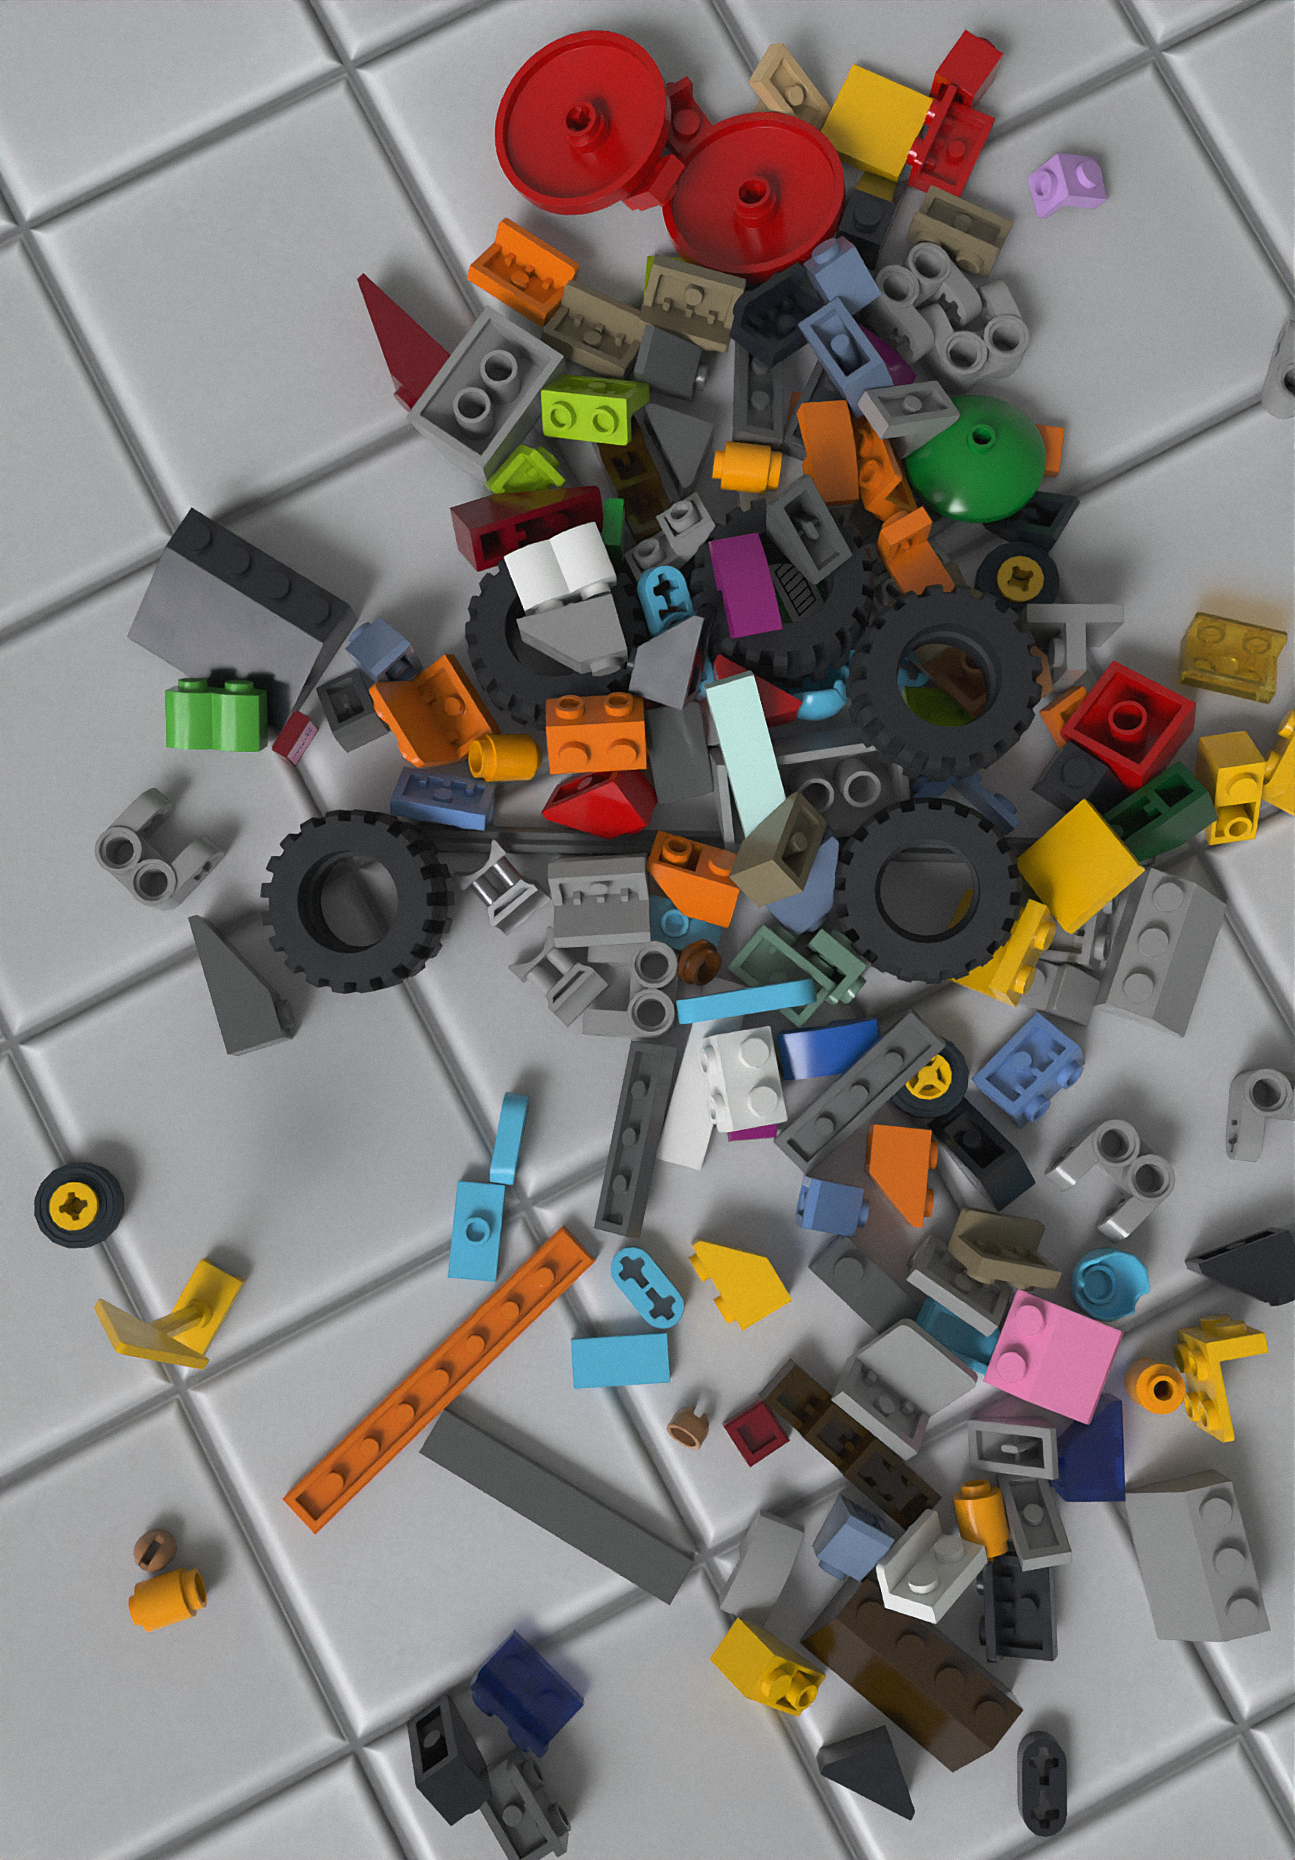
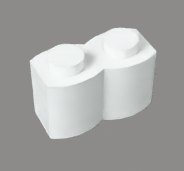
M595 522L574 527L549 540L530 544L504 556L526 616L560 608L573 601L581 599L586 601L611 594L610 588L617 585L615 571Z

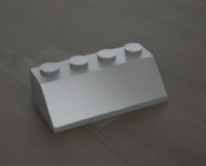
M860 726L771 739L786 799L792 793L799 791L834 829L837 838L853 835L864 821L886 806L910 799L909 777L902 775L904 768L895 763L887 767L879 761L878 757L881 753L873 745L866 748L860 740L859 736L862 732ZM720 747L709 748L708 754L714 785L713 797L724 850L738 854L745 836Z

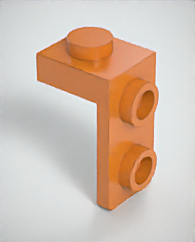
M923 506L910 514L903 510L888 518L882 525L883 529L880 530L876 552L902 594L913 590L917 595H920L926 586L936 584L943 586V592H951L955 586L927 541L933 522Z

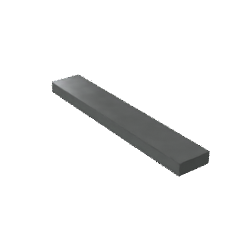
M447 1407L442 1412L419 1451L420 1454L668 1605L673 1601L694 1564L692 1556Z

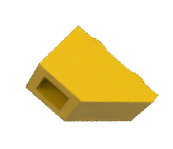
M1246 731L1199 737L1195 778L1209 792L1218 816V820L1205 828L1206 840L1209 845L1256 839L1266 761Z
M697 1238L691 1242L696 1253L688 1258L701 1281L705 1282L711 1278L721 1295L714 1298L713 1301L727 1324L736 1320L743 1331L792 1301L765 1254L703 1238Z
M740 1618L736 1619L710 1657L711 1662L746 1698L797 1717L814 1702L818 1688L826 1678V1675L819 1668L770 1632Z

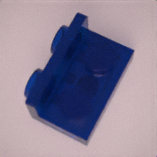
M515 1629L474 1672L470 1683V1689L473 1692L472 1699L477 1707L489 1717L496 1715L508 1727L507 1733L512 1742L525 1753L531 1750L540 1759L547 1753L549 1742L584 1705V1698Z

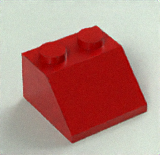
M1113 660L1060 731V736L1066 743L1070 741L1109 767L1127 792L1132 795L1163 773L1193 732L1196 703Z

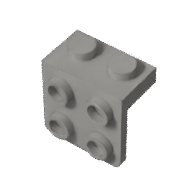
M901 1319L847 1358L831 1400L906 1461L918 1453L929 1418L974 1389L978 1376L975 1371L914 1321Z

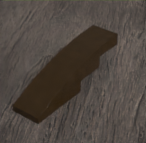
M633 414L631 417V441L627 445L591 442L614 497L624 499L625 522L636 545H638L643 540L649 539L662 531L656 516L668 510L672 504L663 488L660 473L645 445L642 430Z
M791 1358L758 1394L767 1405L794 1427L810 1445L829 1460L846 1479L905 1531L926 1509L932 1510L942 1497L885 1443L831 1400L832 1395Z

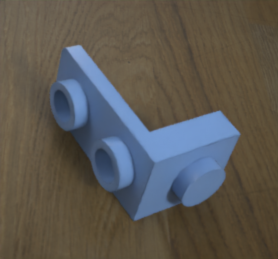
M978 771L973 776L960 780L956 776L948 777L945 782H930L928 775H921L910 787L916 794L913 798H939L952 785L974 807L984 814L989 821L996 825L1004 835H1008L1021 823L1015 816L1017 812L1015 807L1008 799L999 793L993 796L980 783L982 777Z

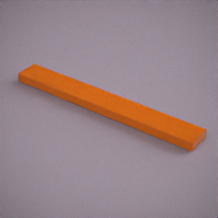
M563 1225L294 1486L282 1500L314 1534L318 1533L596 1261V1258Z

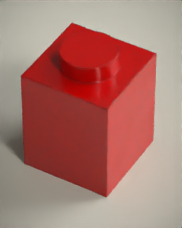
M965 29L935 72L929 97L943 99L949 84L958 87L954 101L975 109L994 82L1003 53L997 50L988 39L977 37Z

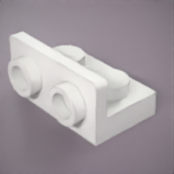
M926 1509L876 1565L877 1578L885 1608L937 1624L988 1563L985 1546L942 1534L937 1511Z

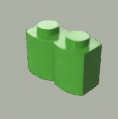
M181 678L178 679V686L165 690L166 747L194 750L214 749L232 752H260L268 746L267 690L254 689L253 681L230 680L225 681V688L208 687L207 679Z

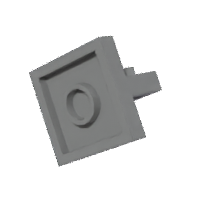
M1027 604L1018 615L1020 619L1015 626L1020 633L1030 630L1037 648L1045 647V650L1041 651L1047 655L1054 688L1050 693H1064L1087 670L1086 647H1101L1124 623V604Z
M648 853L554 859V863H548V882L554 905V942L556 948L651 942L649 871L646 869Z

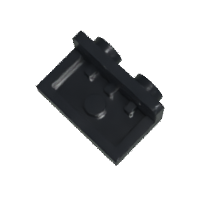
M798 262L782 272L774 273L767 282L756 289L744 292L737 299L733 307L734 319L729 337L770 369L808 344L798 324L823 307V305L800 289L805 267Z
M1007 1551L1002 1555L987 1558L988 1563L976 1577L978 1594L984 1596L985 1615L981 1616L979 1622V1641L981 1646H986L987 1662L999 1663L1004 1656L1054 1661L1058 1657L1054 1566L1022 1571L1017 1552Z

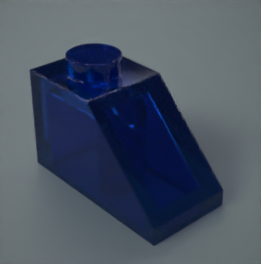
M1101 1393L1090 1425L1074 1420L1057 1439L1059 1478L1054 1480L1048 1479L1050 1487H1055V1492L1066 1502L1126 1501L1122 1400L1111 1393Z

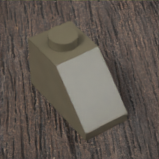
M799 791L792 793L742 842L729 877L759 908L803 892L828 822Z

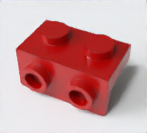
M949 84L943 99L934 97L924 120V125L929 127L925 138L916 136L905 162V164L912 166L907 185L925 193L928 192L932 185L961 198L996 118L954 101L958 87Z

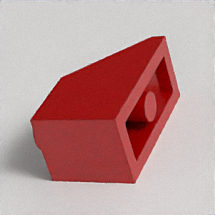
M640 769L586 772L556 785L541 813L547 820L610 840L627 832L629 835H634L646 828L652 820L651 814L658 800L656 791Z

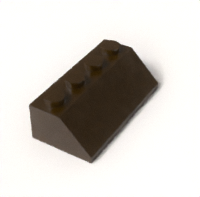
M871 1572L861 1582L850 1576L799 1640L801 1645L952 1773L991 1752L1023 1712L1022 1706L1008 1687L932 1623L885 1608L878 1578Z

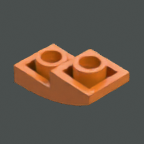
M846 400L802 403L796 414L807 453L801 465L803 474L810 475L826 506L856 504L859 500L858 467L853 429Z

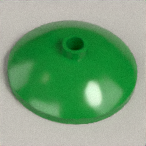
M963 395L950 398L961 414L957 422L905 457L906 471L913 489L921 500L934 511L960 522L989 523L1015 514L1034 497L1044 476L1046 451L1039 430L1025 413L1001 399L984 395ZM973 439H982L987 444H977Z

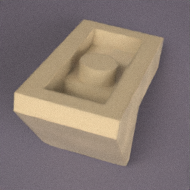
M783 43L770 44L748 81L761 98L752 113L775 112L791 115L821 130L832 108Z

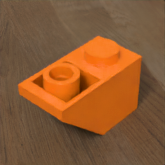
M658 830L646 869L682 915L721 927H729L740 892V888L729 877L737 854Z
M868 1124L864 1172L906 1224L923 1228L924 1217L930 1218L933 1211L934 1191L931 1188H927L928 1169L936 1168L938 1141L931 1140L932 1130Z

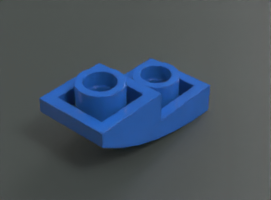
M878 1017L834 1020L828 1026L781 1030L777 1037L784 1079H806L843 1073L881 1037Z

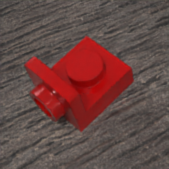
M688 76L676 83H666L670 94L672 113L669 135L665 145L671 154H674L676 157L693 138L712 126L693 98V83Z

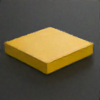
M853 64L821 132L834 146L840 161L862 171H867L898 183L906 166L905 162L916 136H920L925 126L924 120L933 98Z
M1085 798L1017 858L1019 872L1044 905L1048 906L1051 914L1063 930L1070 934L1079 929L1146 870L1093 804Z

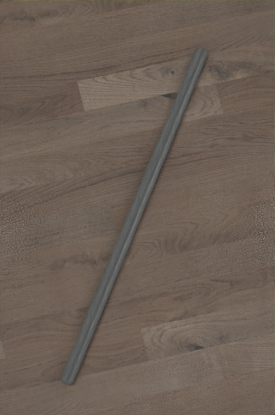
M414 825L421 830L420 835L425 840H432L440 852L491 853V842L495 837H499L509 848L508 853L623 855L648 853V856H650L658 830H642L634 835H629L627 832L608 840L575 828L486 826L485 830L482 831L461 829L449 825ZM659 830L724 849L721 831ZM851 836L837 838L839 842L837 860L840 859L844 846ZM1005 837L1017 858L1039 839ZM936 844L911 846L898 853L891 860L896 862L964 863L955 852ZM1156 856L1141 861V865L1148 867L1154 864Z

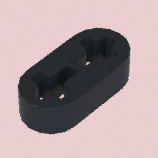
M1034 1731L1024 1736L1018 1746L1017 1804L1019 1813L1028 1829L1035 1835L1042 1837L1055 1835L1061 1831L1066 1823L1067 1762L1065 1753L1055 1737L1047 1732ZM1040 1747H1045L1050 1756H1053V1759H1046L1044 1762V1776H1040L1037 1765L1033 1759H1030V1757L1038 1756ZM1040 1790H1044L1046 1800L1050 1807L1054 1809L1047 1810L1045 1812V1819L1039 1820L1031 1808L1039 1807Z

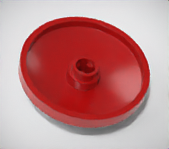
M603 30L581 31L566 35L547 44L530 57L517 71L506 88L498 108L494 133L495 147L504 174L527 201L550 213L583 215L602 210L628 196L646 179L663 152L669 135L672 113L671 99L666 81L653 58L641 45L615 32Z
M775 112L741 114L710 126L683 148L677 156L685 165L676 181L679 184V188L674 197L662 207L669 238L675 250L685 262L746 279L745 284L767 282L774 273L782 272L797 262L804 266L803 264L812 258L813 250L835 234L843 216L846 200L843 167L839 155L829 139L808 122L791 115Z

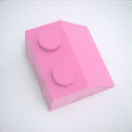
M1017 1289L983 1382L1030 1403L1090 1425L1124 1332L1039 1296Z

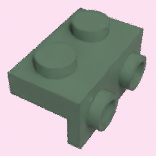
M778 923L771 930L762 924L727 968L749 987L813 978L817 1002L777 1009L797 1027L801 1028L829 993L837 986L830 980L836 971L814 953L808 960L793 949L798 940Z
M821 929L806 946V949L818 956L836 971L835 973L841 978L837 982L835 989L829 993L824 1001L830 1006L836 1004L839 1000L844 1004L849 1003L867 982L860 976L867 966L852 954L854 949L851 944L853 942L836 929H833L830 934Z

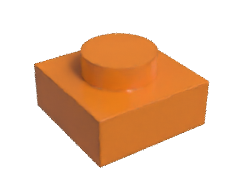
M1083 685L1072 686L1039 711L1059 749L1066 744L1065 740L1060 736V731L1088 695Z

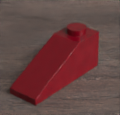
M362 273L357 278V282L396 389L393 395L399 404L407 412H410L451 354Z
M596 485L492 494L450 508L458 550L477 572L498 566L497 562L502 560L504 556L520 548L549 540L574 527L595 522L599 533L603 530L604 515L601 493Z

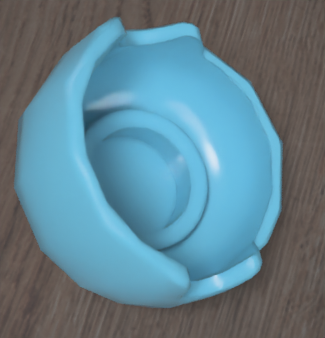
M844 664L837 670L829 665L827 678L813 683L810 676L801 678V687L786 689V681H780L779 689L803 702L797 718L807 721H821L836 715L848 703L849 697H846V681L850 674L849 668Z
M1112 1247L1092 1249L1084 1254L1077 1262L1069 1280L1071 1286L1070 1294L1074 1304L1088 1317L1105 1322L1118 1320L1125 1317V1315H1133L1138 1300L1142 1295L1150 1292L1151 1286L1147 1267L1135 1254Z

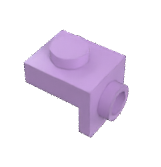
M1057 153L1028 177V184L1038 218H1048L1062 206L1096 209L1108 200L1103 183V173L1098 164L1097 157Z

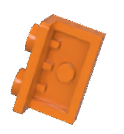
M504 218L498 224L495 242L470 265L467 280L543 328L561 306L564 287L569 280L576 281L580 266L576 261L512 220Z
M867 421L861 429L853 434L857 457L859 492L865 509L885 522L900 511L906 510L910 514L918 508L899 457L896 453H893L888 438L880 439L869 421Z
M615 692L604 696L579 697L576 695H565L560 698L546 700V735L550 775L647 769L643 697L624 692Z

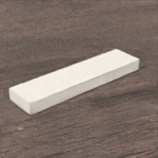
M714 977L708 984L703 985L701 995L750 987ZM744 1015L692 1024L659 1140L656 1159L701 1171L714 1125L709 1117L707 1107L708 1097L711 1096L708 1076L703 1075L699 1064V1050L703 1048L702 1039L718 1034L740 1031Z

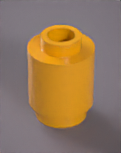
M726 441L725 450H715L712 478L721 479L720 489L763 495H765L766 490L777 491L782 453L771 451V446Z
M530 734L483 735L481 740H473L468 751V762L470 771L475 778H482L487 782L531 780L535 772L539 770L542 762V753L540 746L534 742Z
M1153 1358L1136 1360L1128 1367L1124 1376V1387L1130 1399L1152 1413H1171L1184 1400L1186 1388L1182 1376L1176 1369ZM1159 1382L1158 1388L1154 1392V1386Z
M977 1479L962 1483L960 1485L961 1491L953 1495L961 1539L984 1545L987 1558L1006 1553L1008 1551L1006 1541L1010 1539V1531L1001 1488L990 1486V1482L987 1479Z
M184 1567L136 1583L134 1595L128 1599L129 1612L133 1623L136 1626L142 1625L146 1632H152L195 1617L197 1610L207 1606L206 1588L199 1570L194 1568L187 1571Z

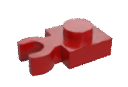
M674 154L659 158L646 179L621 201L631 211L637 208L640 211H644L658 205L661 207L665 206L674 197L679 188V184L676 181L685 165Z

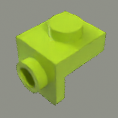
M520 443L484 486L492 494L548 490L551 485L560 488L566 480L556 471L560 463L550 452L542 446L535 450Z

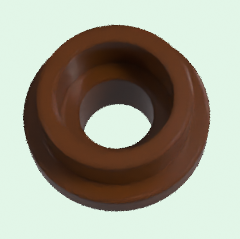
M706 939L688 944L678 957V977L687 984H696L698 986L706 985L712 981L719 972L722 963L721 955L717 953L716 946Z

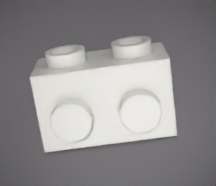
M770 1026L718 1034L702 1039L703 1048L699 1050V1064L703 1075L708 1076L711 1096L707 1100L708 1113L712 1123L717 1124L719 1133L788 1121Z

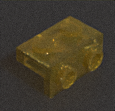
M1197 612L1180 641L1177 683L1269 704L1276 694L1277 657L1287 643L1288 634L1277 629Z

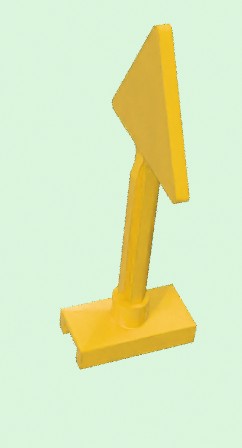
M203 1258L199 1261L173 1310L166 1316L145 1323L100 1298L94 1310L114 1350L119 1354L204 1370L209 1362V1358L205 1357L247 1280L239 1276L234 1277L212 1265L213 1262L211 1260Z

